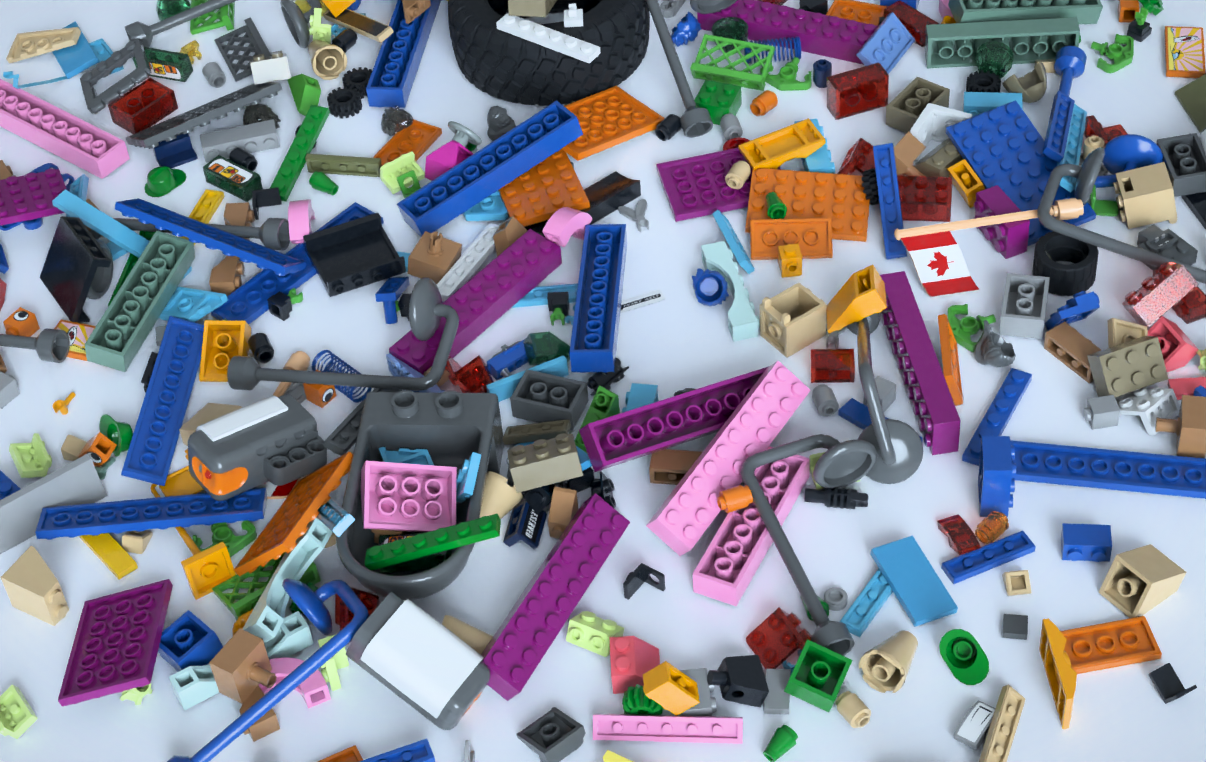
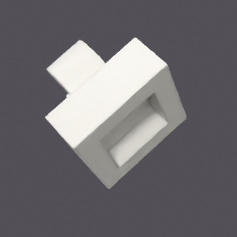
M576 3L569 4V10H564V27L583 26V9H577Z

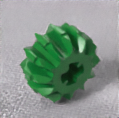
M636 684V687H628V690L624 692L622 698L624 714H662L664 708L645 695L643 686Z

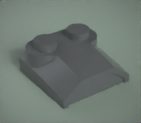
M553 707L521 732L516 733V736L539 755L541 762H560L583 744L586 732L582 724L556 707Z

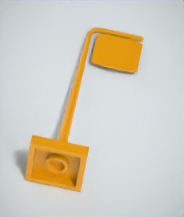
M189 465L169 474L165 486L159 485L165 497L197 494L204 490L188 471ZM152 484L150 488L151 492L153 493L155 498L160 497V495L155 490L157 484ZM175 527L193 554L192 557L181 561L195 600L213 592L212 588L236 575L224 542L201 552L183 527Z

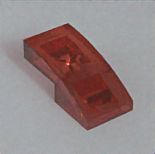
M959 514L937 521L938 529L948 537L949 546L957 554L961 555L980 549V543L975 534Z

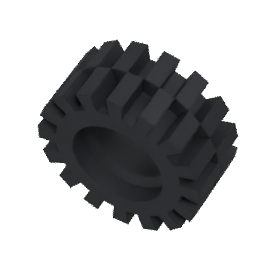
M358 67V70L353 68L352 72L350 70L347 71V74L345 73L344 77H342L343 86H347V89L349 87L356 88L360 92L361 99H363L364 96H367L366 87L372 70H368L366 67L364 69Z
M980 70V73L976 71L974 75L971 73L967 77L966 92L1000 93L1001 79L994 72L990 74V71L984 73V70Z
M344 86V89H341V87H338L337 91L334 89L332 93L328 94L329 111L336 118L338 116L342 119L343 116L349 118V115L353 117L355 113L358 114L359 110H362L360 92L356 88L349 87L347 89V86Z
M875 168L865 170L862 174V187H864V194L866 193V200L870 199L869 204L871 205L880 204Z

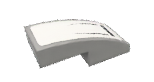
M978 700L958 726L953 735L954 739L977 750L984 736L988 733L995 708Z

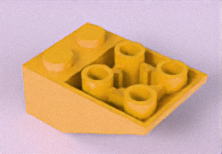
M874 265L853 273L826 305L828 333L841 330L849 324L859 322L863 318L879 313L887 308L885 283Z

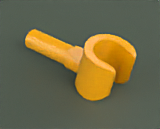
M71 392L64 401H55L52 405L55 413H58L60 410L62 415H66L68 413L67 406L76 394Z

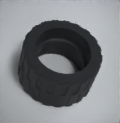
M1054 231L1048 232L1041 236L1035 244L1033 276L1050 277L1048 293L1073 296L1081 291H1087L1094 284L1096 278L1099 250L1097 246ZM1057 261H1068L1075 264H1061Z

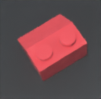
M1163 316L1148 330V336L1158 337L1167 372L1184 367L1199 350L1176 323Z
M635 636L609 637L613 694L624 693L628 690V687H636V684L644 686L643 674L660 665L659 649Z

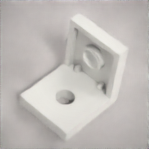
M928 103L911 128L910 133L927 147L931 140L943 142L949 139L946 134V127L972 118V114ZM922 153L913 162H917Z

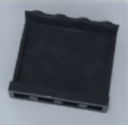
M379 213L303 236L305 251L330 297L406 273L405 259L403 256L399 257L384 231Z
M60 217L39 278L71 322H90V319L83 311V306L97 267L109 268L111 259L80 218Z

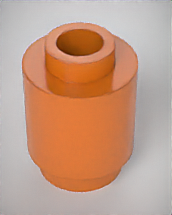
M766 90L753 99L750 104L752 113L756 116H763L776 107L778 104L776 94Z
M738 485L720 491L717 503L720 510L730 513L748 507L750 503H753V497L747 485Z

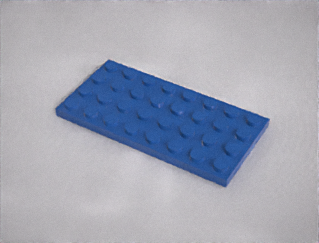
M1016 100L946 127V134L962 158L968 162L984 184L985 189L998 185L1022 212L1038 209L1050 173L1057 167L1058 162L1048 159L1042 153L1045 141ZM1059 185L1054 201L1076 198L1075 188L1072 192H1069ZM1087 202L1083 206V215L1075 219L1062 221L1080 226L1096 219V213ZM1038 218L1029 219L1028 246L1035 244L1046 233L1053 232L1044 227Z

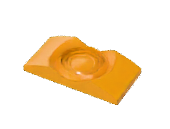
M808 118L738 145V149L752 169H777L784 162L790 161L793 158L808 157L823 146L826 141Z
M1048 618L1042 620L1039 651L1062 729H1067L1072 717L1077 673L1071 667L1069 656L1064 651L1066 638Z

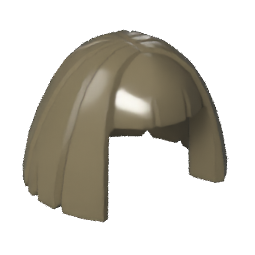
M1042 62L1034 66L1035 69L1024 75V77L1017 78L1013 74L1002 83L1004 88L1009 93H1022V102L1035 103L1045 95L1047 89L1046 70Z

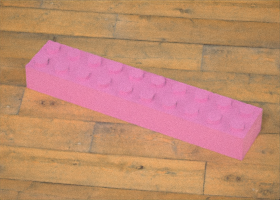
M0 79L1 127L101 179L108 176L130 159L125 141Z
M777 361L768 367L646 526L679 556L692 550L721 511L717 503L719 492L738 486L743 482L740 472L744 461L756 453L767 450L811 390L781 362Z

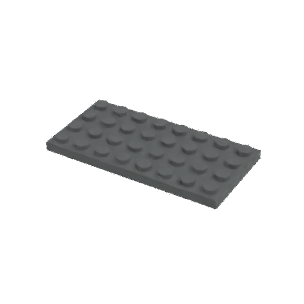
M267 82L256 85L253 83L130 135L125 139L128 145L152 149L159 146L158 142L165 140L168 142L177 138L176 134L190 133L194 131L193 127L206 126L211 123L210 120L217 118L219 120L227 117L228 112H239L245 109V105L260 103L261 98H271L278 95L277 91L282 90L280 82Z

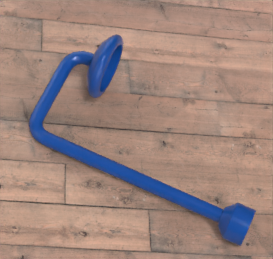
M1065 46L1056 54L1054 69L1061 76L1059 91L1067 96L1070 95L1073 79L1080 77L1085 70L1087 56L1079 47ZM1126 134L1113 138L1104 147L1105 156L1103 159L1104 167L1112 175L1097 176L1094 185L1096 188L1114 187L1113 182H1117L1115 173L1163 162L1161 149L1151 139L1141 135Z
M291 578L284 579L282 582L284 590L323 635H330L332 633L331 615L323 603L331 596L337 594L354 615L353 619L191 758L189 756L174 755L167 762L211 761L351 642L355 633L369 617L367 607L351 587L342 580H332L319 587L316 591H313L301 581Z

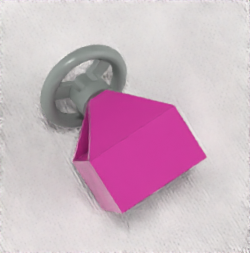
M454 121L448 122L449 129L455 135L452 141L426 156L425 178L433 181L472 156L473 153L465 147L468 142L480 145L482 143L481 138L462 124Z

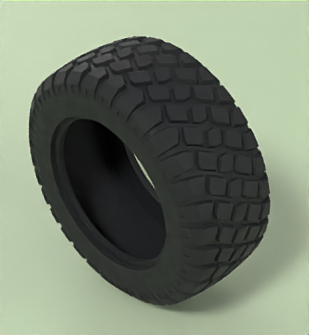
M448 0L450 38L462 74L482 92L504 101L520 102L524 105L539 104V106H549L556 100L560 104H569L572 101L576 102L621 84L639 67L642 59L645 57L649 42L650 12L646 0L556 1L553 10L549 13H564V10H569V4L576 3L577 9H583V26L564 27V21L539 25L599 46L601 53L590 64L497 29L496 22L509 13L508 0ZM518 16V17H521V18L525 19V18H528L529 16Z

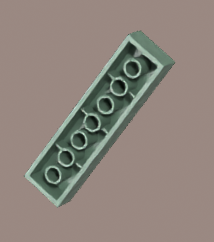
M949 0L948 3L956 23L1077 17L1079 24H1097L1103 9L1100 0Z
M1077 17L926 25V67L928 69L1035 63V60H1055L1057 52L1062 47L1079 46L1080 28Z
M155 232L84 344L87 361L122 372L127 371L194 261L195 250L193 242L164 232Z

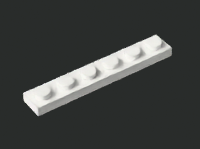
M509 13L496 22L497 29L589 64L601 53L599 46L521 17L511 16Z
M489 223L438 282L437 287L442 301H446L466 284L495 250L493 235L499 225Z

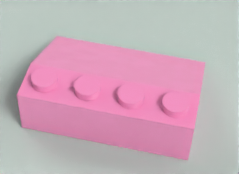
M365 461L361 469L363 528L430 532L439 528L456 525L457 467Z

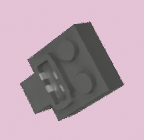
M1153 224L1138 233L1137 247L1188 265L1196 263L1198 250L1169 228L1163 231ZM1144 263L1163 279H1167L1175 274Z

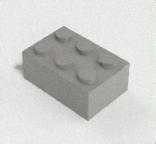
M1007 273L999 335L1043 339L1050 277Z

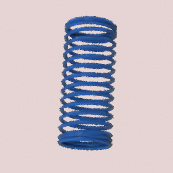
M796 36L795 39L792 37L791 40L789 37L787 40L784 37L783 41L781 38H779V41L777 38L775 41L773 39H767L766 41L763 39L762 42L759 39L758 44H769V46H772L773 43L775 47V62L777 61L776 42L779 61H781L780 41L783 61H785L784 41L786 44L787 61H789L788 41L790 43L791 60L793 59L792 43L794 42L795 57L799 60L801 59L799 36ZM744 48V55L751 52L750 48ZM749 58L746 62L752 64V59Z
M330 350L321 351L312 361V371H316L318 359L323 354L329 353L320 360L317 370H319L321 361L326 356L331 355L323 362L320 369L321 372L348 373L350 371V374H361ZM331 358V360L327 363L324 370L322 371L325 362ZM334 385L335 389L356 403L362 402L366 398V394L371 392L372 389L368 388L363 396L353 399L361 395L366 387L358 395L353 396L362 387L353 393L357 387L349 386L347 388V386H342L340 388V386Z

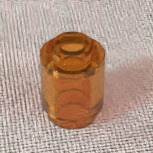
M992 511L977 525L975 530L977 539L984 544L993 543L1009 528L1007 516L1002 512Z

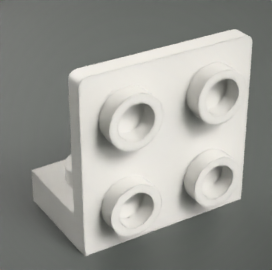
M1144 387L1135 390L1127 398L1122 399L1118 405L1120 414L1140 415L1148 435H1155L1157 433L1155 432L1157 417L1174 419L1180 410L1174 390L1162 387Z

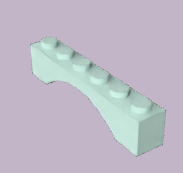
M725 241L701 245L702 263L705 270L718 271L725 278L728 289L734 298L732 306L727 312L728 329L733 342L758 337L760 319L758 315L755 316L753 302H749V292L747 288L743 287L742 275H738V265L736 261H733L731 248H727Z
M317 518L307 524L308 530L304 535L297 538L295 541L297 543L296 547L288 554H284L242 630L263 639L264 643L276 636L284 621L285 609L290 596L282 586L283 580L291 578L299 581L310 564L324 549L333 533Z
M299 611L285 617L276 636L264 643L269 660L289 657L314 644L310 628ZM210 665L189 666L169 676L174 694L184 710L219 693Z

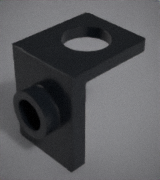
M279 188L252 191V206L256 220H259V207L282 204Z
M641 563L634 572L628 574L626 581L623 583L624 598L629 600L644 582L664 591L666 589L665 575ZM650 574L656 576L659 582L654 581Z
M1170 663L1148 674L1165 704L1197 688L1195 684L1185 689Z

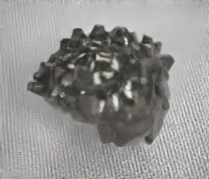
M259 103L246 106L242 119L243 125L274 119L276 129L280 128L277 122H281L278 115L273 113L267 104Z
M395 106V109L389 107V109L384 110L380 125L382 131L391 137L395 136V132L411 126L413 117L405 109H399L398 106Z

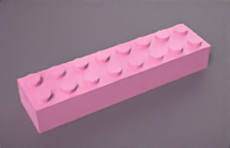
M794 455L762 465L754 471L781 527L810 477V458ZM750 503L746 508L727 514L692 574L693 592L737 607L773 543L754 503Z

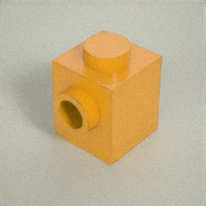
M799 243L778 246V264L782 278L802 275V255Z

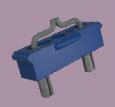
M534 335L522 341H517L510 346L504 344L501 346L502 351L487 361V373L491 374L496 380H499L502 377L511 376L512 371L533 359L539 365L545 363V360L540 356L541 344L535 339Z

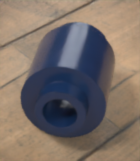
M820 59L813 64V82L819 88H826L832 81V64L825 59Z

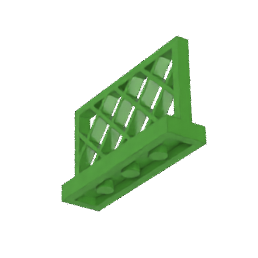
M191 0V8L210 0ZM235 2L219 8L216 13L211 11L199 18L190 20L191 34L194 35L226 26L227 31L234 29Z
M704 34L695 63H692L690 70L695 79L733 84L764 91L765 79L775 47ZM707 41H713L717 44V46L709 50L706 48ZM728 44L733 45V50L727 53L724 52L722 47ZM750 48L752 52L742 56L740 50ZM720 49L723 55L714 60L711 54ZM762 51L769 52L768 56L760 59L757 55ZM738 53L740 59L731 63L728 57ZM706 56L710 57L711 62L706 65L700 64L701 59ZM755 56L758 62L749 66L746 60ZM724 59L729 63L724 68L717 65V63ZM742 62L747 67L742 71L735 69V66ZM761 65L763 68L762 75L754 74L752 70Z
M286 552L277 560L271 559L264 567L258 566L251 574L249 572L242 576L237 574L212 588L214 594L235 616L236 620H238L239 616L254 609ZM314 562L310 564L299 581L304 584L311 582L314 585L321 581ZM273 566L272 570L263 571L264 568ZM248 577H254L252 582H243ZM260 577H269L267 582H258ZM227 589H233L232 593L222 592ZM240 589H248L247 593H238Z

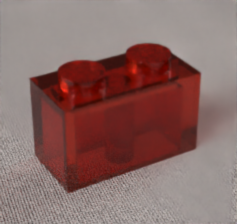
M811 349V383L854 382V349Z

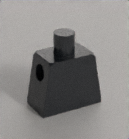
M759 655L726 657L722 660L717 670H709L707 675L708 684L719 686L722 698L726 701L761 707L769 693Z

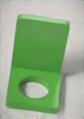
M414 170L397 177L404 198L421 189ZM406 177L413 179V185L410 188L404 186L403 182Z
M1094 185L1090 195V206L1096 215L1118 216L1117 202L1096 200V187Z

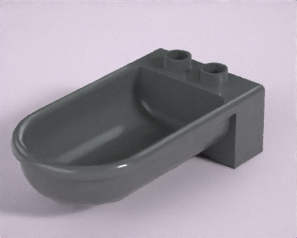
M410 390L368 392L366 394L342 508L355 520L339 537L336 535V546L344 567L371 592L385 598L390 592H393L402 600H415L438 593L449 586L461 574L475 543L372 571L367 569L364 565L366 550L382 544L374 543V533L371 532V529L363 528L361 469L365 461L383 462L378 449L380 447H386V451H399V448H408L410 450L427 449L434 466L457 467L458 474L459 469H462L464 460H469L472 452L481 454L473 495L466 498L462 503L456 502V524L480 518L487 473L491 471L500 474L504 448L501 415L496 394L458 393L456 391L423 393ZM408 531L407 535H417L427 532Z

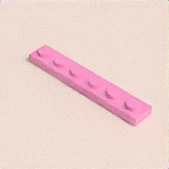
M593 714V740L742 744L743 717Z

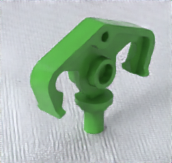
M1116 34L1114 44H1110L1109 47L1108 42L1100 44L1093 41L1091 49L1099 51L1102 56L1106 54L1109 59L1114 60V64L1110 65L1102 58H1099L1097 67L1106 73H1115L1131 64L1134 55V39L1131 36Z
M794 57L791 62H787L780 69L777 75H769L767 73L765 82L780 91L808 90L812 86L811 71H808L809 74L804 76L806 81L800 82L796 80L797 65L800 60ZM772 62L770 64L768 72H772L774 69V67L772 66ZM763 68L760 69V75H762Z
M968 304L950 306L948 308V320L957 343L967 350L974 352L977 342H972L970 336L976 334L979 329L981 331L984 330V320H987L989 324L995 323L996 318L994 314L986 317L978 315L976 318L967 316L959 320L955 315H968Z
M248 520L241 523L242 530L248 531L246 535L235 536L226 522L214 523L211 526L213 533L212 545L205 549L200 548L203 542L201 538H197V535H193V541L201 552L224 542L230 557H232L253 542L257 537L255 526Z

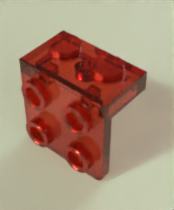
M449 355L445 369L450 373L448 378L455 387L458 385L462 393H487L486 385L494 381L484 359L479 355L461 367Z
M780 607L746 637L747 644L755 655H759L765 669H776L798 648L803 650L807 639L811 641L812 637L806 629L802 630L799 626L802 622L793 612L789 614Z

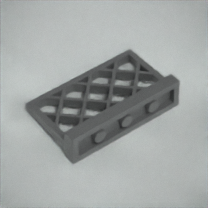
M251 17L244 20L245 26L214 40L236 82L252 75L250 62L248 65L243 64L244 61L253 59V56H248L250 52H255L254 55L264 54L265 57L272 56ZM229 50H234L232 54H227ZM240 51H245L243 55H238ZM234 60H239L237 64L232 63ZM239 69L244 70L243 72L237 74Z

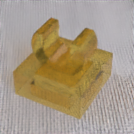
M194 40L182 47L179 58L183 62L188 60L190 64H194L193 56L201 60L202 54L198 51L199 43Z

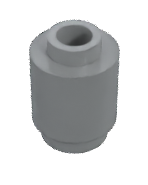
M209 62L203 67L202 73L211 86L220 88L225 84L226 76L216 62Z
M725 114L721 118L720 126L726 140L742 136L743 130L736 116Z
M825 384L818 385L813 389L812 399L818 413L821 416H831L836 413L839 404L833 390Z

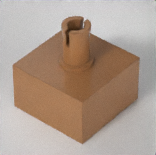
M909 131L894 147L897 177L899 178L905 174L918 186L926 176L913 166V161L922 153L926 146Z
M425 231L408 257L407 274L418 278L428 277L435 284H438L461 257L462 244L443 238L441 233L438 236V232L429 233Z
M1182 395L1177 420L1156 418L1155 432L1176 433V456L1205 459L1206 397Z
M239 629L209 662L219 693L241 704L259 684L271 688L276 682V674L270 672L272 667L263 639L242 629Z

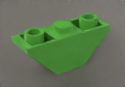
M304 74L292 76L287 81L298 112L306 116L311 105L318 106L321 88L318 80Z
M599 386L580 429L589 423L620 414L618 395ZM578 432L575 444L587 453L581 434Z

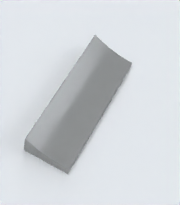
M88 454L0 500V554L36 535L35 531L43 508L90 504L108 496L97 474L92 458Z

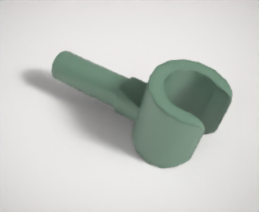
M111 457L101 467L95 466L100 480L105 479L106 470L116 461L114 457Z

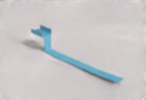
M13 71L3 72V77L7 79L14 78L13 87L17 89L68 79L66 76L51 80L18 85L19 74L13 75Z

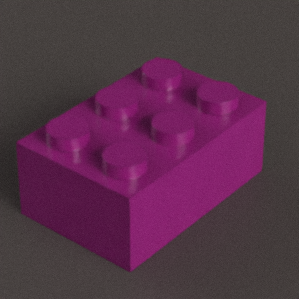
M998 185L976 193V202L974 203L975 217L973 219L1022 212ZM1029 219L976 227L981 230L985 238L995 246L996 251L1001 253L1005 259L1027 252Z

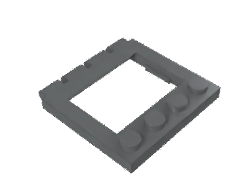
M139 38L129 41L124 48L115 51L111 57L99 62L94 69L85 72L80 78L87 109L92 114H97L106 107V104L110 105L121 97L120 94L127 93L136 86V83L140 84L152 73L143 44ZM135 57L138 68L97 96L93 86L97 84L98 80L107 77L115 68H120L128 59Z

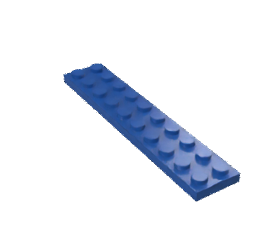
M142 199L118 201L115 204V210L122 212L123 216L138 218V221L141 223H151L159 230L172 231L171 234L175 236H185L189 238L190 242L203 243L206 248L221 250L224 255L237 256L242 262L255 263L258 268L273 270L276 275L286 276V274H295L297 271L305 269L306 262Z
M355 202L315 232L374 214V212ZM304 243L296 245L286 253V255L306 262L304 270L297 271L295 274L289 273L286 276H279L274 274L273 270L264 269L227 296L228 301L213 310L211 315L220 321L226 318L228 321H246L249 325L269 310L267 299L272 295L277 294L279 291L288 295L291 289H297L316 275L317 272L305 251Z
M169 316L124 462L122 476L165 486L180 434L179 429L183 424L201 361L204 325Z
M1010 440V446H1015V459L1012 461L1016 463V477H1012V479L1017 481L1206 499V459Z
M266 488L250 489L225 501H216L208 493L46 507L42 509L35 533L37 539L52 540L58 537L74 538L80 535L96 536L102 533L119 534L125 531L141 532L147 529L164 530L169 527L181 526L186 528L202 524L208 526L214 523L257 521L264 519L267 491Z

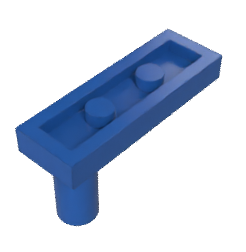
M409 277L388 278L375 294L376 302H383L386 324L398 322L395 301L410 285Z

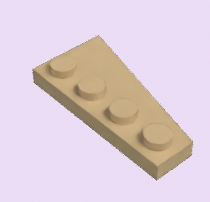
M78 27L17 33L6 59L10 64L76 45L81 31Z

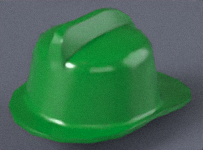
M167 166L156 167L147 175V183L144 187L145 193L151 197L165 196L185 182L187 178L186 173L179 169H170Z
M108 414L103 415L99 423L100 433L117 445L112 453L118 457L121 452L128 451L133 436L132 428L128 423L115 421Z
M963 629L948 631L941 638L939 644L943 660L960 682L966 685L981 683L989 672V661L980 644L968 631Z

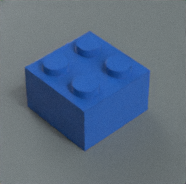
M188 610L162 632L158 652L166 662L179 672L189 666L209 664L223 648V645L216 633Z

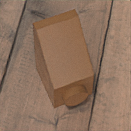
M554 487L548 518L550 537L559 539L578 511L576 490Z
M259 685L243 702L239 710L240 715L264 696ZM269 710L243 732L244 735L249 734L253 742L279 730L280 726L274 710Z

